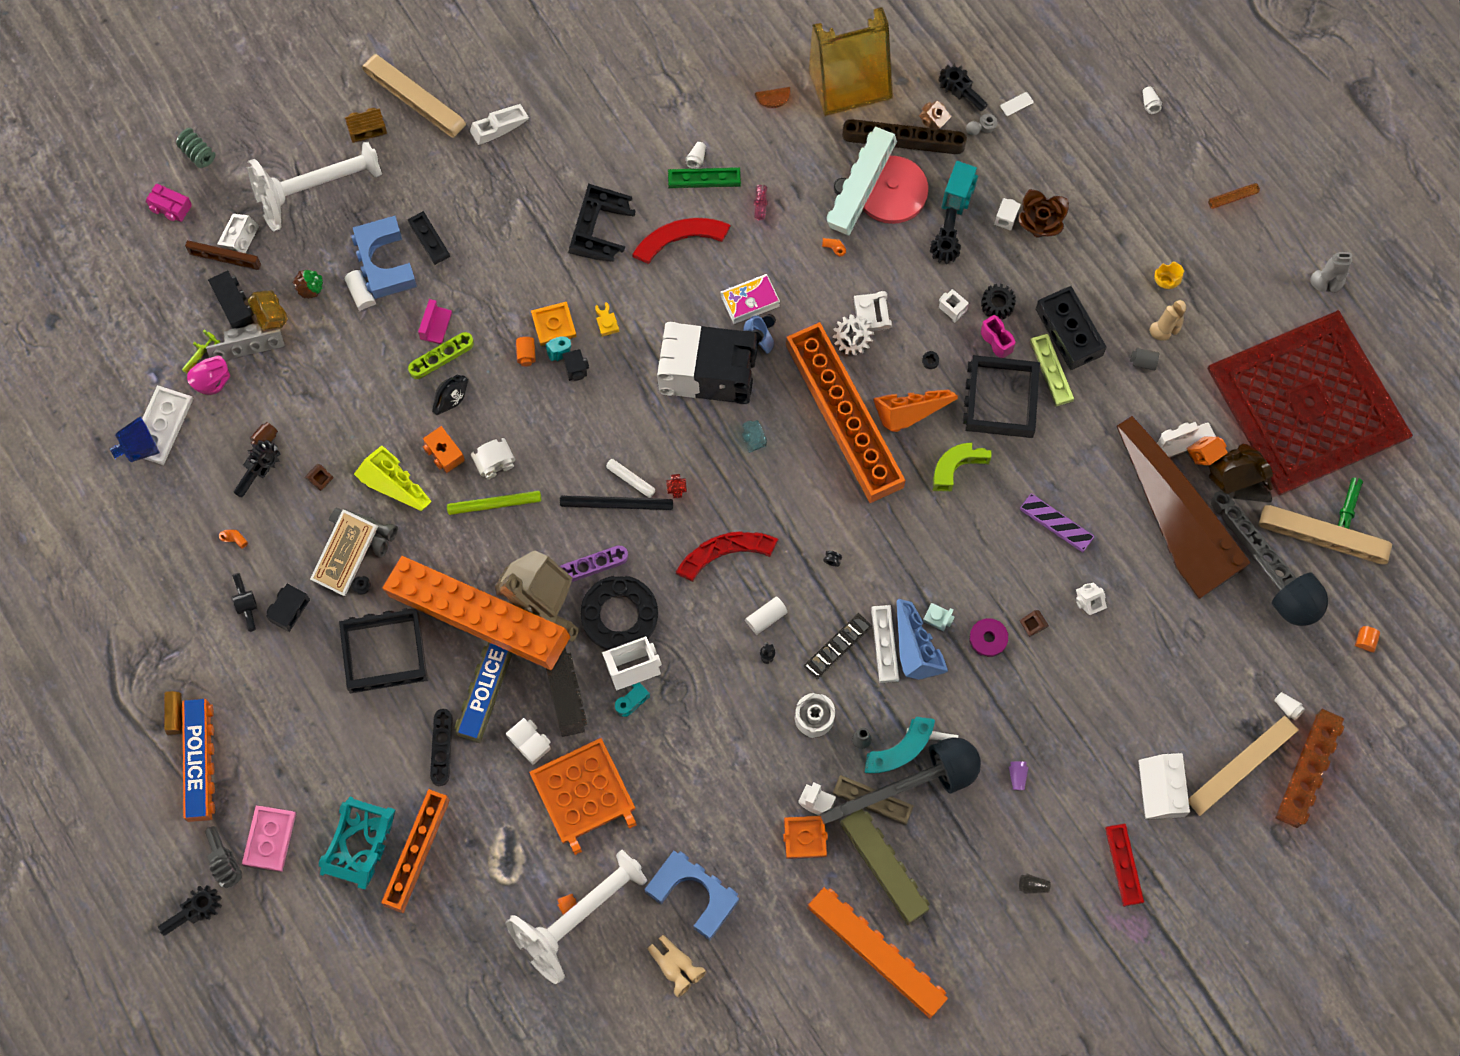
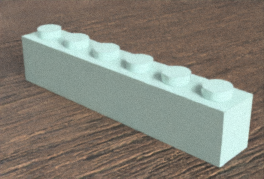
M875 127L873 132L869 133L865 147L860 150L857 163H854L851 168L849 179L845 180L841 194L835 199L833 210H830L827 215V223L831 229L848 236L850 235L897 143L895 134Z

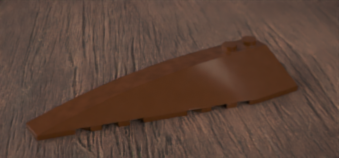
M1131 416L1116 427L1124 446L1129 452L1132 465L1134 464L1138 473L1137 477L1143 485L1148 503L1168 544L1167 548L1173 556L1176 569L1196 596L1201 599L1243 571L1251 562L1183 473L1137 420Z

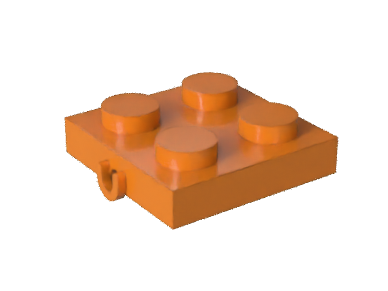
M821 816L784 817L785 834H783V842H785L786 859L827 857L826 840H828V833L825 832V824H823Z

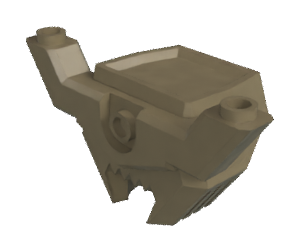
M535 550L505 567L498 583L495 585L496 595H503L507 597L510 604L564 627L571 636L569 641L573 642L576 639L579 628L572 622L557 615L566 599L573 578L550 557Z

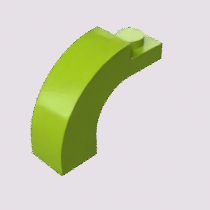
M963 443L946 451L939 459L934 472L933 491H952L954 471L964 464H989L991 450H986L985 448L972 450V443Z

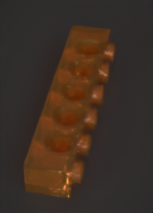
M1321 709L1316 714L1276 814V819L1295 828H1299L1302 824L1305 825L1310 816L1307 813L1308 809L1314 805L1317 798L1314 795L1315 791L1320 789L1324 780L1321 777L1323 771H1327L1331 763L1328 760L1330 753L1333 754L1338 745L1335 742L1337 736L1340 737L1345 726L1342 725L1344 718L1324 709ZM1322 730L1329 733V738L1322 735ZM1315 748L1321 749L1322 755H1318L1315 752ZM1308 765H1312L1315 768V773L1308 770ZM1302 782L1308 785V791L1302 789ZM1294 800L1301 803V809L1295 807Z

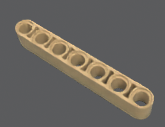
M374 54L362 66V69L369 77L450 137L454 138L466 126V122L462 117L377 54Z
M1271 505L1263 506L1259 521L1260 527L1378 564H1387L1389 561L1392 543L1377 537Z
M1283 716L1188 799L1189 805L1201 816L1299 731L1298 728L1286 716Z

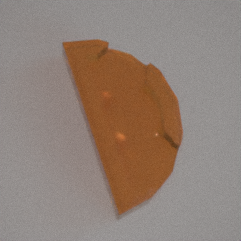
M790 87L755 92V97L762 106L778 108L788 101Z

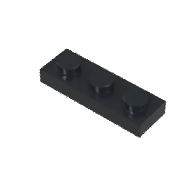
M424 211L408 219V223L434 265L450 257V253Z

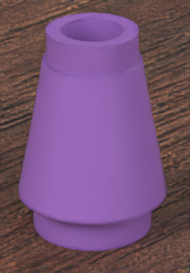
M1011 762L1009 771L1013 790H1025L1029 768L1027 767V762Z

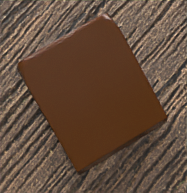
M317 464L304 478L321 491L334 477L321 464Z
M1034 610L1019 620L1029 637L1049 627L1039 610Z

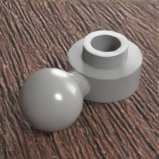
M984 114L978 123L975 121L969 122L966 126V131L971 136L977 135L980 130L985 133H991L997 126V119L992 114Z

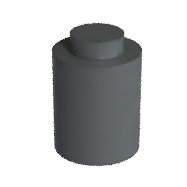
M1137 348L1136 351H1132L1130 362H1133V366L1155 371L1159 360V352Z

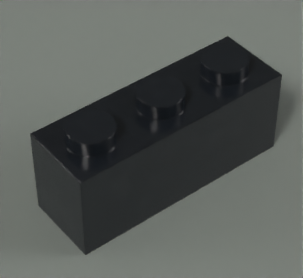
M227 270L208 279L232 329L243 328L255 323L252 318L255 314L251 306H246L244 302L247 298L243 290L239 291L237 289L239 282L235 275L231 276Z

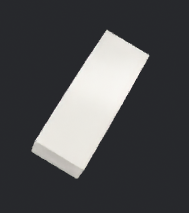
M521 104L489 113L488 118L472 122L470 133L477 144L480 145L510 132L526 122L529 117Z

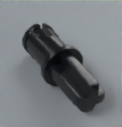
M766 642L760 650L761 660L765 664H769V661L772 662L776 652L773 644L769 645Z

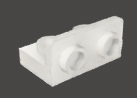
M232 214L217 245L220 248L246 253L259 225L248 215Z

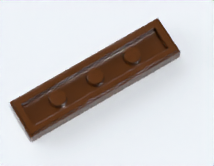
M189 240L185 244L188 253L193 256L259 270L261 266L258 256Z

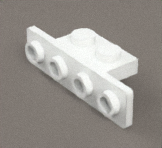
M1187 422L1180 425L1176 430L1172 431L1169 429L1164 431L1157 444L1171 458L1186 452V448L1204 436H1216L1208 422L1197 426L1196 422L1191 424Z

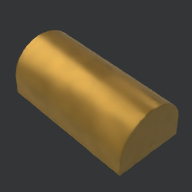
M170 691L164 693V730L167 735H176L182 732V694L180 692Z

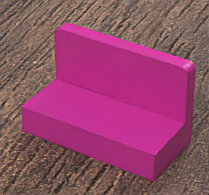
M429 299L418 331L420 339L442 344L452 311L438 307L436 300Z

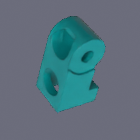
M640 682L631 685L632 690L625 697H620L616 700L615 710L619 716L627 717L650 698V693Z

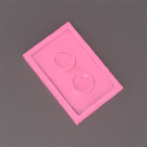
M256 805L242 865L283 872L296 812Z

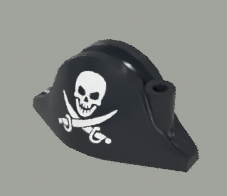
M455 375L443 381L436 390L432 412L439 415L458 406L464 399L468 378L464 375Z

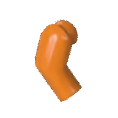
M224 530L219 533V539L223 542H236L241 549L248 545V541L238 530Z

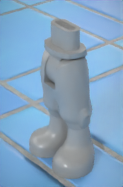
M1350 252L1334 254L1322 271L1316 270L1310 278L1312 286L1321 292L1327 290L1328 284L1331 292L1341 290L1345 285L1352 263V254Z

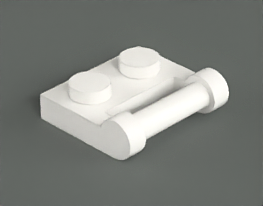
M885 291L876 294L854 296L856 316H861V321L864 318L868 320L866 325H872L869 331L892 328L886 303L887 292ZM879 301L881 322H877L874 302ZM858 324V329L864 330L863 327L860 324Z

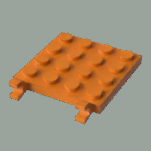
M602 738L529 772L562 843L569 842L574 855L582 852L576 839L577 837L614 819L624 816L629 829L637 826L631 813L636 808Z

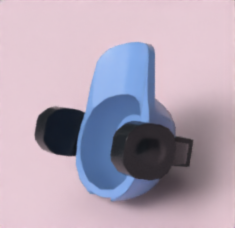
M772 314L764 315L762 318L757 315L751 317L744 324L743 331L755 332L757 334V343L766 354L770 353L774 346V340L767 328L772 327L776 323V318Z

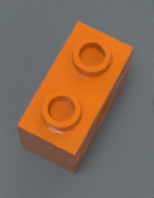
M442 426L423 438L424 450L429 456L433 455L435 465L439 470L443 468L446 474L465 461L463 453Z
M1204 436L1186 448L1196 465H1211L1228 453L1226 443L1219 437Z

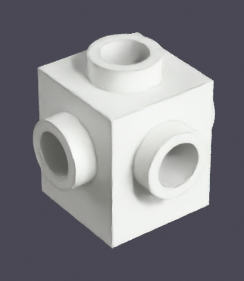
M1089 583L1076 589L1078 596L1076 597V603L1079 608H1083L1089 615L1107 608L1105 593L1096 584Z

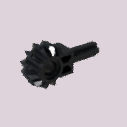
M954 63L950 67L947 64L945 69L940 71L938 81L940 82V88H945V93L951 91L952 95L954 94L959 100L964 96L979 111H983L987 107V102L972 89L973 81L967 76V70H962V65L956 67Z
M953 207L946 209L943 228L940 227L939 235L935 237V240L931 241L930 247L932 258H938V263L944 261L946 265L949 260L954 262L956 257L960 256L959 250H961V244H958L959 240L956 238L957 230L954 229L957 210Z
M258 440L257 445L252 444V450H247L250 456L247 457L243 466L248 470L234 490L237 496L243 497L257 475L264 478L267 472H269L270 467L275 468V462H280L277 457L281 454L277 450V446L269 440L264 442Z
M206 885L204 890L201 886H198L197 893L192 890L190 893L193 897L187 898L184 903L179 905L182 911L158 926L160 933L166 936L188 920L194 924L198 920L202 921L204 916L207 920H210V913L218 915L215 908L222 907L221 904L217 903L222 899L220 895H217L218 891L216 889L211 890V887ZM207 898L208 904L201 908L200 902Z

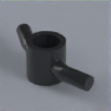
M240 573L233 574L238 595L232 596L237 614L244 613L248 631H255L256 627L251 610L257 609L252 590L245 591Z

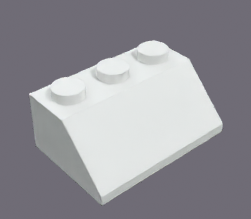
M1183 753L1162 754L1140 759L1139 770L1145 819L1186 817L1190 813Z

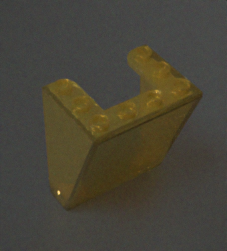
M883 7L874 9V20L872 18L868 19V27L835 35L833 28L829 29V32H825L822 29V23L812 25L809 73L824 116L893 99L889 23Z

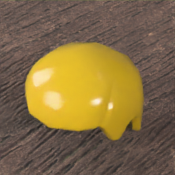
M1174 261L1170 265L1163 263L1155 270L1154 279L1159 287L1173 289L1182 282L1184 269Z

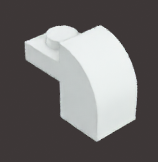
M813 783L812 786L806 784L798 803L808 811L820 816L822 812L834 807L836 797L821 791V785Z

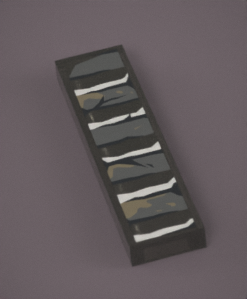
M857 613L804 664V668L818 680L872 628V625L862 615Z

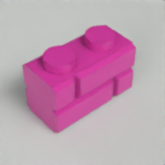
M155 184L152 192L146 198L150 211L155 214L160 212L171 221L178 220L182 222L186 213L192 207L189 197L160 184Z

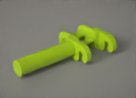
M203 330V333L209 337L205 345L193 342V345L198 350L183 367L182 370L186 374L207 352L206 346L211 341L214 342L213 345L220 343V340H216V337L210 332Z

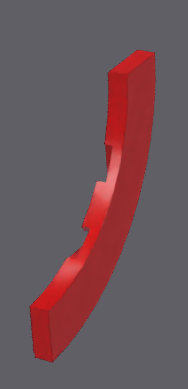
M708 218L677 220L650 233L637 246L632 257L649 264L665 245L688 238L689 236H700L723 242L731 225Z
M743 531L716 536L702 543L692 553L688 554L676 570V574L693 582L707 564L723 555L734 552H754L771 557L779 539L763 533Z

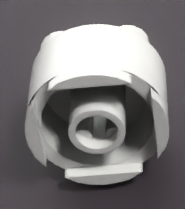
M501 438L502 442H498L495 439L477 448L478 453H471V457L482 477L485 476L487 480L497 475L496 472L502 469L508 471L514 467L513 462L515 458L505 438Z
M810 693L799 700L795 711V723L804 735L810 738L820 737L829 732L833 726L835 707L827 696ZM818 713L819 715L818 718L812 717L811 714Z

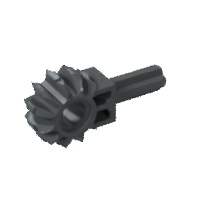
M215 826L208 827L205 834L212 853L207 855L210 870L215 881L227 889L242 879V871L234 858L233 852L223 847L217 828Z

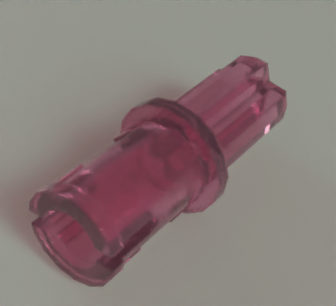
M762 185L756 186V199H754L753 204L755 205L754 217L757 220L765 219L766 206L768 205L766 200L767 186L763 185V190Z

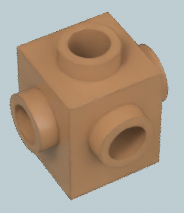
M938 100L925 104L922 107L923 112L919 115L925 126L940 129L952 117L946 111V107Z

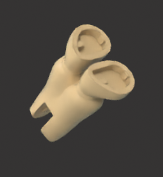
M1178 300L1172 306H1167L1158 322H1154L1150 326V334L1153 338L1168 340L1171 337V333L1177 335L1180 332L1186 311L1184 301Z
M662 935L658 940L668 951L665 955H662L653 944L647 949L660 966L669 981L675 982L674 994L680 997L691 987V983L681 974V971L686 973L693 984L702 979L707 971L703 967H694L692 960L668 938Z

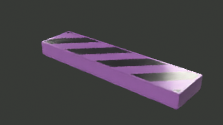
M1032 493L1020 507L1022 512L1082 553L1094 538V535Z

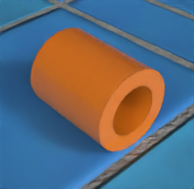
M532 337L516 339L517 363L521 364V366H531L536 361L535 340Z

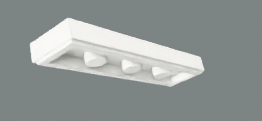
M891 605L871 607L879 683L899 682Z

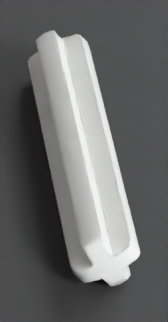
M614 459L609 460L606 465L607 469L648 498L654 495V487Z

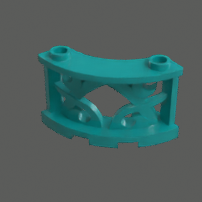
M923 717L911 719L905 737L895 747L884 751H871L867 753L864 773L888 772L915 758L927 744L934 728L935 719Z
M349 797L346 802H342L339 809L341 816L337 830L326 854L322 855L319 860L318 866L321 867L320 875L328 874L357 883L358 888L366 889L375 874V865L377 861L380 862L386 845H383V842L386 840L385 836L387 833L390 834L396 809L389 807L385 809L355 800L354 797ZM352 808L365 811L363 821H361L358 813L355 819L350 818ZM369 813L376 814L381 817L369 819ZM369 828H370V832H371V833H372L373 831H376V832H377V834H376L375 837H373V838L369 837V833H368V829H369ZM364 829L365 839L372 846V849L362 850L352 858L349 854L346 840ZM362 856H366L367 860L365 862H361L359 858ZM335 859L340 860L339 863L336 864L337 866L332 865V862ZM347 862V865L344 868L339 867Z

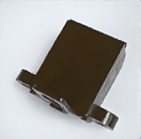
M1248 444L1239 445L1237 449L1229 451L1226 455L1209 465L1211 473L1209 478L1225 494L1261 481L1270 491L1273 490L1270 480L1273 477V472L1269 463L1259 451Z

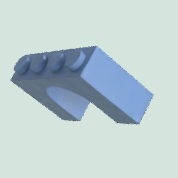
M395 216L353 227L354 235H351L354 246L358 245L359 250L356 251L359 262L363 261L364 266L361 267L363 277L368 278L369 282L365 284L367 290L373 294L374 299L417 287L410 263L390 269H383L371 262L372 255L377 248L402 240Z
M673 851L647 885L645 893L662 905L673 888L679 883L691 880L702 884L708 891L710 900L706 910L695 923L694 930L711 941L738 904V893L730 887L724 888L720 885L722 882L714 875L709 877L704 873L706 870L697 863L695 865L688 861L689 857L681 851L679 853Z

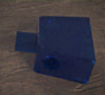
M141 416L118 431L115 435L119 444L109 448L114 458L125 454L130 462L160 453Z

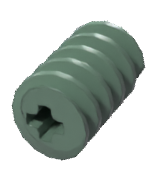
M192 128L183 130L176 140L177 147L197 167L204 168L210 165L215 159V152H212V149L207 147V144L203 142L202 138L198 137L197 133H193Z

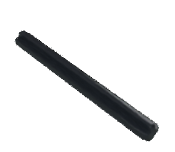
M560 496V506L673 510V499Z

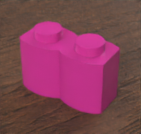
M993 315L984 320L981 327V335L987 343L991 344L995 355L999 358H1005L1013 353L1015 339L1009 331L1005 330L1001 319Z

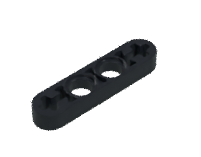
M439 709L434 714L430 778L436 786H444L449 780L453 719L450 711L447 709ZM442 714H445L448 718L444 721L445 728H441L442 723L438 719L442 717ZM440 733H446L448 736L447 740L443 743L438 742L436 739ZM444 752L446 754L445 761H436L437 753ZM435 765L442 767L441 772L445 778H441V781L435 778L439 774V769Z

